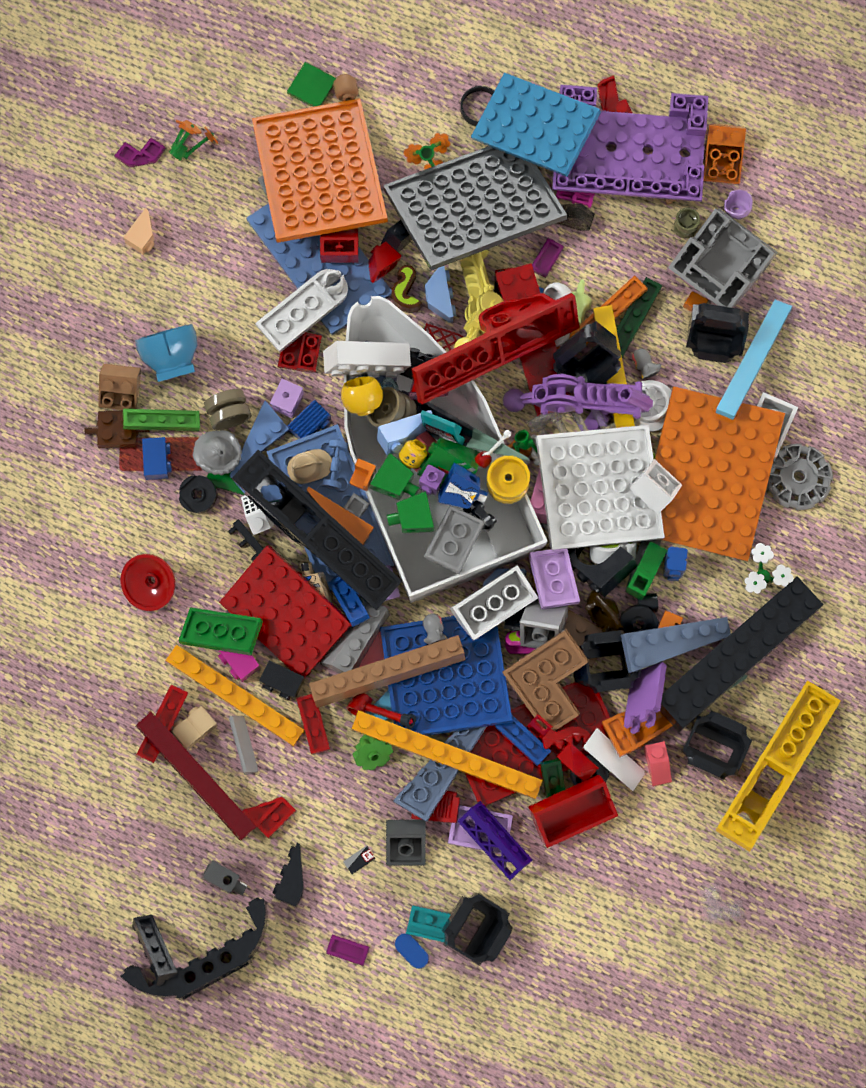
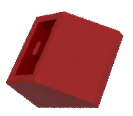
M358 228L320 235L321 263H358Z

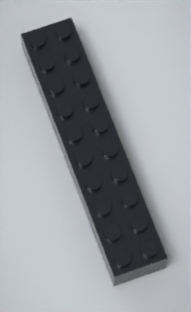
M797 576L668 688L662 695L660 712L680 733L698 715L703 713L811 618L824 604Z

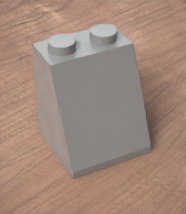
M539 598L528 604L520 620L521 646L538 648L564 631L568 617V606L541 609Z

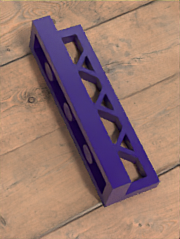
M481 801L471 807L458 820V823L509 880H512L523 868L533 861ZM470 816L475 821V827L470 826L465 819ZM480 832H484L488 836V842L482 840ZM493 847L500 849L501 856H497L494 853ZM506 862H511L515 866L516 870L513 873L507 868Z

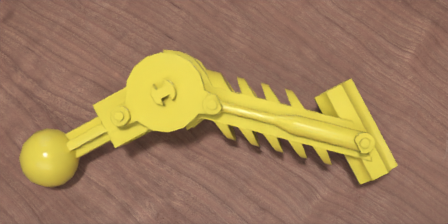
M488 250L460 260L470 298L468 299V307L465 309V319L467 322L463 328L466 330L467 335L458 339L454 348L483 335L485 332L480 329L478 319L480 313L503 302L501 296L493 291L494 286L490 284L483 261L489 253Z

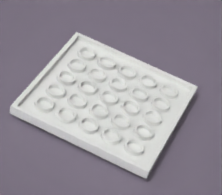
M649 425L536 436L549 541L552 550L665 538L661 512L657 514L655 511L650 510L641 498L636 497L630 489L633 482L654 460Z

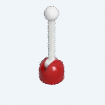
M504 431L502 438L489 452L482 451L475 457V461L480 467L486 469L492 462L491 454L506 438L511 437V431Z

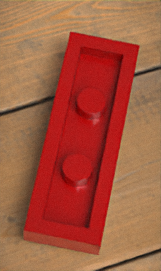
M312 694L296 698L311 755L330 750L320 710L316 707Z

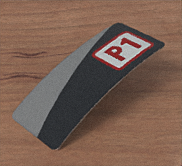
M365 846L343 861L350 873L354 874L376 858L368 846Z

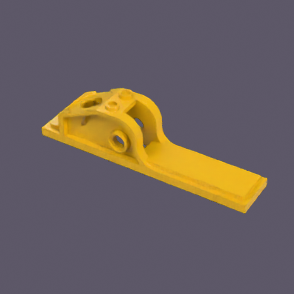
M807 680L715 831L747 851H751L841 700ZM766 765L784 776L770 800L751 790ZM739 814H748L753 824L740 817Z

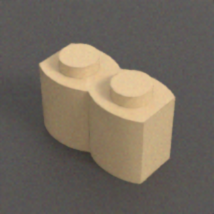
M202 706L199 708L194 707L189 711V716L185 720L180 719L172 726L174 728L172 730L173 735L187 751L217 727V723Z

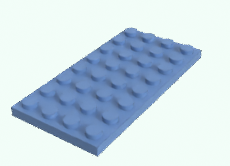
M269 203L246 218L297 289L318 272L325 269L338 270L341 272V276L344 275L348 285L346 299L321 319V322L331 335L347 326L348 314L355 303L358 302L360 305H366L371 301V296H381L385 299L391 296L392 290L383 278L375 283L370 281L369 260L359 246L358 263H321L320 235L276 242ZM339 279L338 281H336V282H335L333 285H331V286H335L336 284H338L341 279Z
M337 424L269 450L267 455L269 460L289 477L287 466L292 457L306 451L320 449L326 451L332 458L335 456L336 449L329 447V441H345ZM348 449L339 450V467L334 481L341 482V489H330L322 486L323 479H331L332 471L322 479L305 484L296 483L305 493H307L306 489L309 486L343 508L353 493L369 503L364 490L350 485V479L355 471V466ZM369 505L360 519L372 525L374 530L364 546L385 566L390 565V567H393V560L372 508ZM305 512L295 522V526L306 534L317 524ZM304 547L309 561L312 562L314 573L323 572L327 584L329 581L339 577L317 556Z

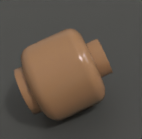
M341 74L333 83L335 96L338 100L348 101L358 96L359 90L355 77L349 74Z

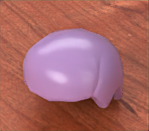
M741 189L731 191L724 202L725 213L739 220L747 217L753 206L751 194Z

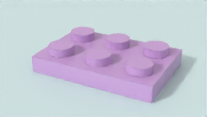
M550 549L530 552L528 556L541 609L579 604L580 599L568 550Z
M459 805L458 820L471 807ZM490 811L510 834L513 815ZM470 816L465 819L470 826L475 827V821ZM458 820L457 823H451L448 844L482 850L458 823ZM480 832L482 840L488 842V836L484 832ZM493 847L494 853L501 854L498 847Z

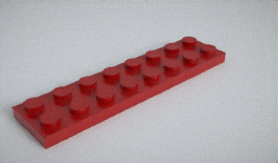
M532 263L495 273L503 301L517 300L540 294ZM555 341L519 357L529 392H532L533 385L542 384L543 378L557 374L553 369L555 362L553 353L557 351ZM533 404L537 418L556 413L548 411V414L543 415L541 414V408Z

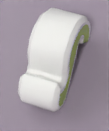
M628 542L590 546L589 558L595 564H600L621 546L636 559L637 543Z

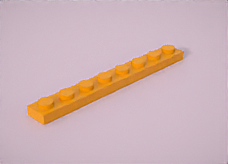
M178 645L174 647L165 660L293 747L303 734L304 729Z

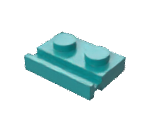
M412 905L406 934L444 942L445 934L442 932V929L451 914Z

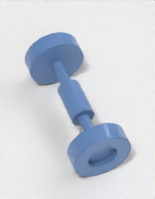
M330 440L329 447L336 449L331 462V479H323L322 486L330 489H341V482L334 481L339 467V450H347L348 443Z

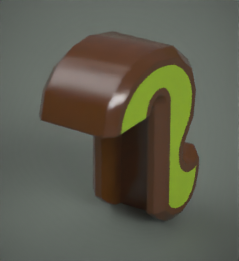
M404 265L397 272L398 281L392 287L391 300L401 311L415 313L422 308V302L407 295L416 280V270L411 265Z

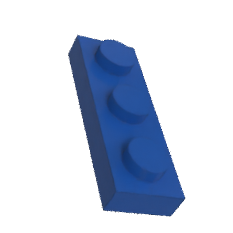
M340 577L328 582L352 627L370 618L356 592Z
M513 715L512 723L494 726L536 766L551 753L549 749H544L543 743Z

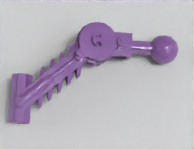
M555 374L543 378L542 384L533 385L532 392L523 393L520 389L513 388L508 390L504 394L503 405L510 412H519L526 404H534L541 408V414L543 415L548 414V411L556 413L575 411V413L581 414L584 408L604 410L610 413L630 414L635 419L641 418V412H649V409L653 407V400L648 395L642 393L643 383L640 381L635 382V385L616 383L595 384L585 383L583 376L575 378L571 375ZM566 392H574V397L566 395Z

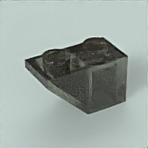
M581 203L562 204L563 209L567 213V219L556 223L557 225L576 231L590 230L595 216L594 212Z

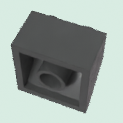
M386 820V866H426V822L424 820Z

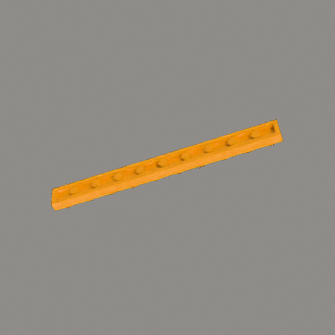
M359 710L351 728L353 731L532 799H536L543 781Z

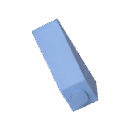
M421 413L378 426L377 440L387 456L389 453H399L407 441L414 440L426 431L421 420Z

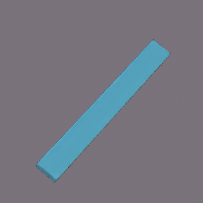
M776 299L774 300L723 395L716 413L732 420L735 418L792 309L791 305Z

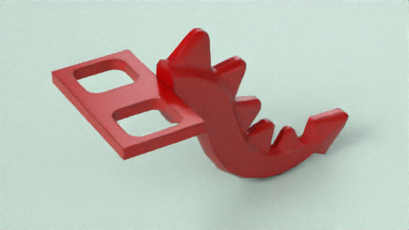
M539 714L526 726L537 739L543 741L544 749H548L552 744H555L558 749H562L563 743H573V738L576 742L583 738V743L586 744L591 737L587 730L577 726H569L559 731H554L551 729L552 726ZM537 719L542 721L547 726V729L538 724ZM530 727H533L535 730H537L540 733V736H537L534 732H532L530 730Z

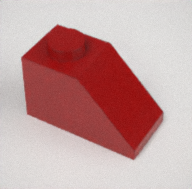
M387 242L380 246L376 245L370 252L372 254L368 261L370 281L375 283L396 268L402 257Z

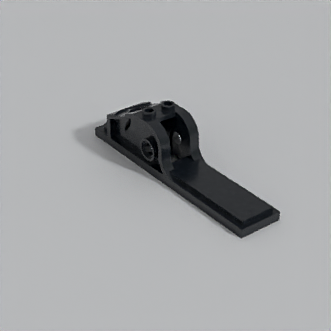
M257 450L231 478L245 491L244 494L272 523L295 543L310 550L375 610L382 605L402 582L399 577L260 450ZM271 484L278 486L282 499L279 502H268L263 497L261 488ZM304 512L317 522L308 534L299 530L294 525Z

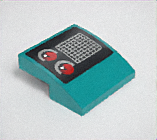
M421 411V420L428 432L463 445L465 438L459 435L462 427L426 411Z

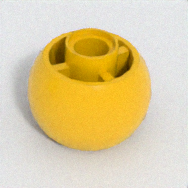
M363 376L345 382L342 386L341 401L350 413L366 416L372 414L382 403L383 390L380 383L374 377Z

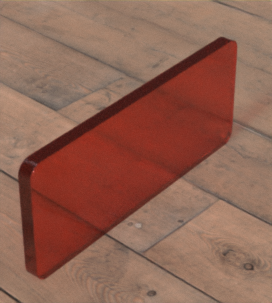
M165 437L167 443L171 445V454H168V461H171L172 471L202 470L201 467L196 465L192 456L195 442L199 437ZM143 438L136 439V447L120 448L119 468L121 471H144Z

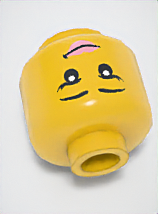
M417 439L407 441L399 452V459L409 469L419 468L428 455L426 445Z

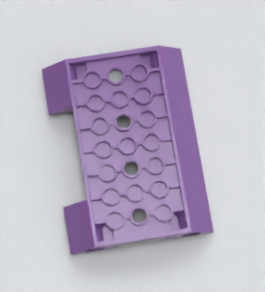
M560 85V94L596 107L597 87ZM671 93L669 116L601 111L568 177L553 172L552 190L702 202L703 156L707 128L708 96ZM613 144L616 150L610 152L606 149V146ZM650 147L653 153L645 154L643 148ZM687 150L690 155L682 157L680 151Z

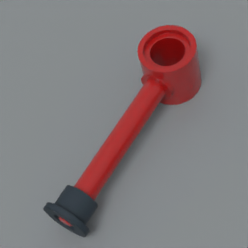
M366 693L353 696L346 707L355 716L358 710L364 713L369 711L398 721L409 730L416 723V716L414 714L402 715L372 705L373 700Z

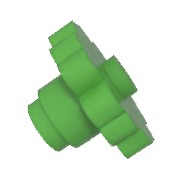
M364 735L360 738V743L355 746L356 751L353 752L354 761L357 766H362L363 770H374L377 766H384L390 760L389 755L393 753L390 744Z

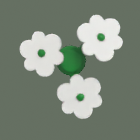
M759 543L755 549H752L753 561L759 563L757 573L751 572L749 578L744 580L747 584L746 590L748 592L754 591L758 594L761 592V589L766 588L769 582L786 587L788 583L793 581V575L790 574L791 569L785 568L782 564L778 565L776 570L772 572L774 577H771L770 573L763 569V564H766L768 560L774 557L770 546H764V544Z

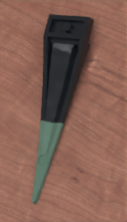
M404 390L401 391V393L408 395L414 400L416 414H420L422 410H431L433 415L462 427L459 435L465 438L464 446L489 452L498 442L496 439L430 402L420 404L417 400V395ZM428 432L435 440L438 441L440 436ZM503 443L493 452L499 455L515 456L522 460H529L526 456Z

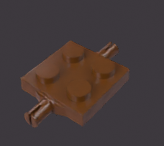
M123 410L98 411L96 427H85L84 429L85 435H97L98 448L136 447L138 433H150V430L123 429Z

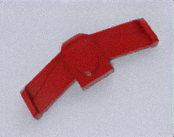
M614 75L601 80L597 84L602 111L632 113L627 100L619 101Z

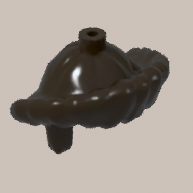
M592 591L587 597V605L585 606L592 622L596 626L603 628L602 632L623 630V626L618 619L619 610L616 603L608 598H602L598 592Z

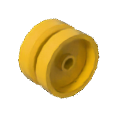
M515 456L497 458L487 471L486 487L489 494L496 501L503 504L518 502L526 495L530 483V472L527 465Z

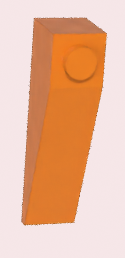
M308 486L306 489L307 494L364 545L373 532L374 527Z

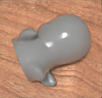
M641 348L632 354V360L636 365L635 368L642 372V379L650 378L659 373L661 364L653 363L647 350Z
M434 613L427 615L423 620V626L427 632V638L424 639V642L429 645L447 639L443 634L444 627L441 617Z

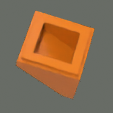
M692 291L683 307L692 312L693 304H707L708 299Z

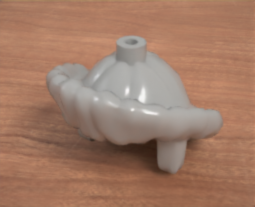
M226 430L208 431L196 440L192 456L196 465L201 467L202 470L213 475H223L234 471L239 465L242 451L233 433Z

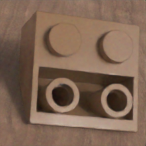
M103 363L99 373L98 407L118 410L137 409L141 368Z

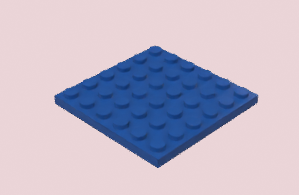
M455 616L442 617L443 634L447 639L459 635L466 660L388 685L392 711L402 715L414 714L416 716V723L410 730L425 736L513 722L506 677L502 673L504 664L497 625L477 639L472 640ZM423 621L380 627L384 659L428 645L424 642V639L427 638V632L423 626ZM393 720L394 724L406 728L400 722Z

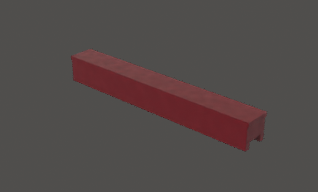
M151 710L136 724L138 730L239 840L244 839L252 830L257 828Z

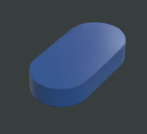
M401 934L396 938V950L412 967L421 969L427 965V952L411 935Z

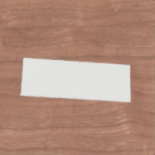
M597 728L583 747L632 791L645 774V770L627 754L619 758L611 740Z

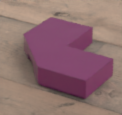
M153 138L148 140L141 151L124 142L114 157L129 168L154 164L164 153L166 147Z

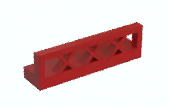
M172 684L155 715L169 731L188 695V692ZM145 737L136 757L143 758L154 764L159 752Z

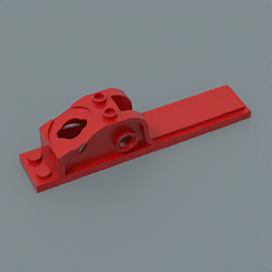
M540 293L522 299L503 301L481 312L478 319L480 329L485 332L483 335L412 368L418 402L424 404L579 329L575 295L570 293L554 300L548 295Z

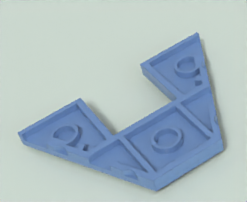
M266 400L241 450L242 454L239 465L231 472L230 478L240 470L257 450L263 452L289 432V428ZM236 484L240 488V490L243 493H245V491L238 484ZM271 484L261 488V493L268 502L282 499L278 486Z

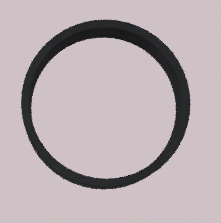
M475 86L464 93L461 99L460 110L462 117L467 123L477 126L479 121H474L465 114L463 102L466 97L478 91L493 95V89L486 86Z

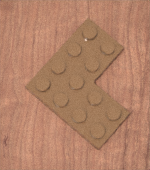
M567 629L503 670L502 673L532 715L535 717L539 714L552 726V730H557L579 716L580 712L558 682L587 664L589 660ZM537 719V722L544 729H547V726L542 721Z

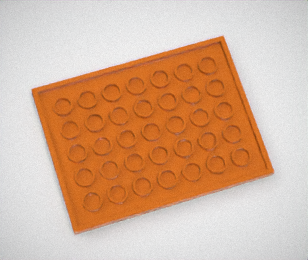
M360 98L252 118L277 243L388 222Z
M673 386L655 460L682 484V487L673 500L661 511L665 538L660 540L748 562L785 413L742 403L735 418L732 420L716 413V409L722 399L721 397Z

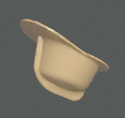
M320 449L297 454L288 463V475L294 482L299 484L322 479L331 472L332 458L326 451Z

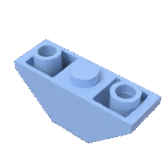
M445 266L437 268L425 284V295L428 309L447 322L452 323L453 316H456L455 305H451L450 300L453 299L452 287L448 288L447 281H450L449 270H445Z

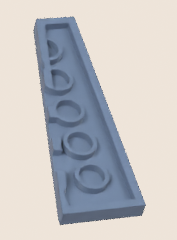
M727 617L622 634L621 639L628 673L727 638L731 634Z
M486 727L454 731L453 735L444 743L471 753ZM430 760L421 768L415 778L405 786L393 802L427 822L459 770Z

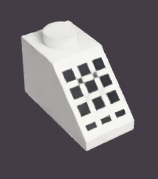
M246 495L241 497L245 517L253 535L270 529L274 525Z

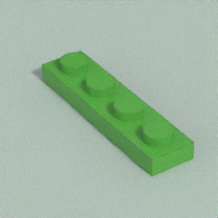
M123 409V429L199 431L200 415L199 411Z

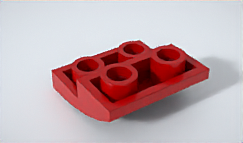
M305 332L280 352L277 368L315 372L322 335Z

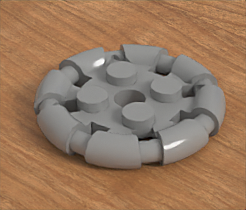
M802 444L786 445L779 451L772 464L767 490L772 493V498L785 508L792 507L796 508V510L811 509L818 502L822 503L830 493V483L833 481L830 463H827L824 459L825 456L812 446L806 447L802 446ZM800 453L807 454L806 459L799 458ZM785 456L790 458L787 462L784 460ZM818 462V464L820 465V468L818 469L814 465V463ZM775 469L781 470L779 475L774 474ZM801 472L804 475V480L797 481L794 478V473ZM818 478L823 480V484L817 483ZM780 484L784 488L781 492L777 488ZM811 491L814 493V497L810 498L808 495V493H810ZM791 496H798V501L791 500Z

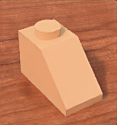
M146 208L123 237L127 245L143 255L154 246L150 214Z

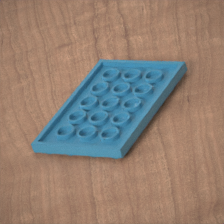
M504 73L471 138L568 177L601 110Z

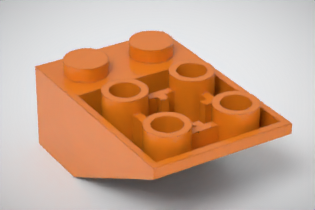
M708 123L703 181L740 184L746 135L745 127Z

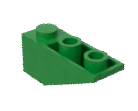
M650 541L624 592L642 600L660 567L667 549Z

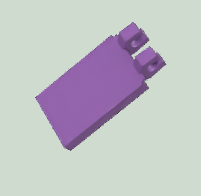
M662 661L642 669L640 677L634 680L633 688L629 689L624 727L626 729L631 727L630 732L632 734L639 732L641 722L647 721V728L655 724L656 712L660 711L667 668V665Z

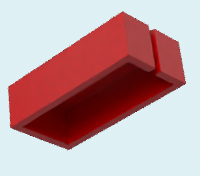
M600 775L528 806L540 839L546 848L619 816L613 800L610 798L611 795L606 782Z

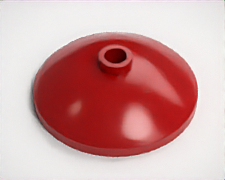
M140 554L131 558L122 569L120 583L123 594L136 608L144 611H155L167 605L172 599L175 592V577L171 567L162 558L153 554ZM151 577L155 578V583L151 581Z

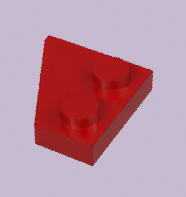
M281 796L272 801L243 809L242 811L269 839L296 812V809Z

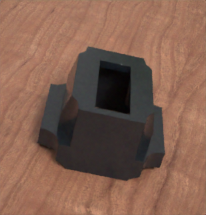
M706 303L693 304L688 325L686 348L690 347L693 355L698 359L721 363L730 362L734 356H742L749 328V313L731 307Z
M597 321L585 325L553 353V359L555 360L553 364L554 371L557 374L571 375L575 378L583 376L585 383L604 384L618 373L621 368L619 361L621 351L617 349L616 336ZM586 342L597 343L595 347L580 359L575 357L577 353L586 347Z
M623 630L588 634L585 636L583 644L579 646L587 659L620 655L622 670L590 674L589 664L587 663L573 672L575 683L591 687L594 694L633 688L634 680L641 675V669L628 673L621 635L624 634Z
M711 711L706 716L698 715L682 748V753L687 757V765L721 781H724L728 776L736 777L752 742V739L747 736V727L714 711ZM694 732L733 749L728 763L690 747L689 743Z
M476 892L470 897L461 896L442 929V932L445 934L443 946L479 966L484 961L494 962L512 933L513 927L508 921L510 913ZM473 908L484 914L485 917L463 952L455 947L454 941Z

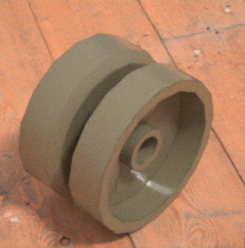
M383 387L381 405L372 414L367 415V418L373 426L378 428V426L416 415V404L408 395L392 387Z
M242 389L225 390L211 396L204 402L207 414L212 415L209 420L213 430H226L243 424L252 417L249 406L244 404L246 398Z

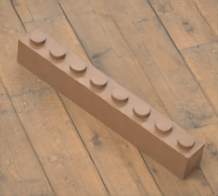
M459 635L309 683L316 707L319 708L464 661L466 658Z

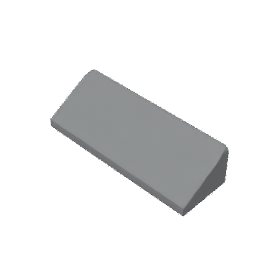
M229 716L244 775L258 772L244 716Z

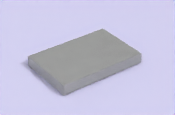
M450 505L424 558L460 574L485 521Z

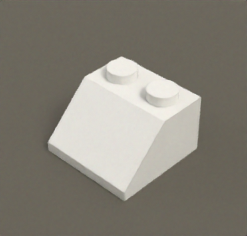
M654 459L633 482L630 489L636 497L641 498L650 510L659 514L673 500L682 484Z

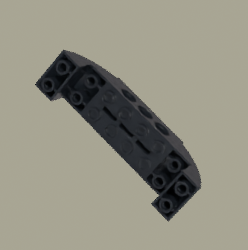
M257 897L248 902L249 906L246 907L257 928L256 930L250 928L241 933L243 937L237 940L232 938L224 942L225 946L218 950L215 947L206 952V957L202 959L197 957L189 961V966L186 968H176L178 972L177 978L165 980L162 986H157L156 980L152 982L153 985L151 986L143 969L134 965L123 970L124 974L120 975L121 978L145 994L159 998L185 1000L252 963L251 958L258 951L267 928L268 912L266 901L264 898L259 899ZM226 954H231L232 956L229 963H223L222 961ZM212 963L214 965L213 971L206 973V965ZM195 973V981L188 983V975Z

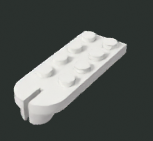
M332 269L318 272L257 321L255 325L279 353L282 352L346 299L348 285L344 275L341 276L340 271ZM339 279H341L338 284H336L335 286H331V285H333L336 281H338Z

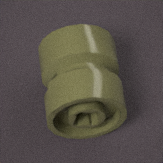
M687 207L677 213L673 226L677 236L687 239L696 234L700 222L698 212L693 208Z

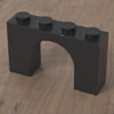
M621 546L604 562L597 565H587L579 561L580 554L585 547L567 549L572 570L577 574V578L582 583L587 582L592 591L600 593L604 598L638 567L634 557Z

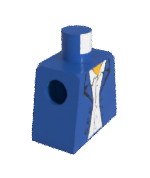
M453 463L438 491V502L468 509L474 500L484 503L488 492L480 489L481 482L479 476Z

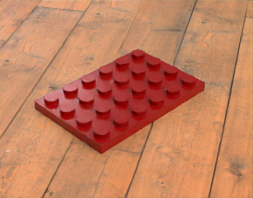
M267 545L219 601L231 614L261 618L263 622L257 639L291 671L304 676V678L312 672L351 626L348 618L270 545Z

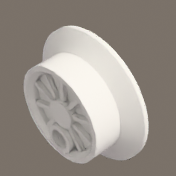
M641 381L643 383L642 393L648 395L653 400V407L649 409V412H641V418L635 419L633 417L635 426L649 425L650 432L663 429L672 391L659 381Z

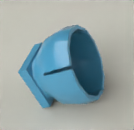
M192 324L165 330L135 340L136 350L142 362L156 371L158 382L195 372L191 361L198 344L196 331Z

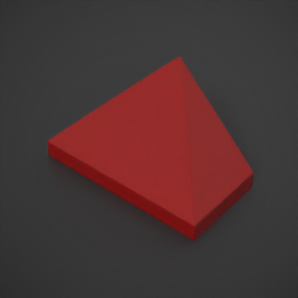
M571 742L557 755L583 781L588 780L598 769Z

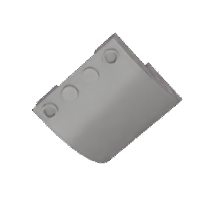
M715 208L695 237L689 238L668 268L718 306L734 308L766 270L778 252L720 208Z

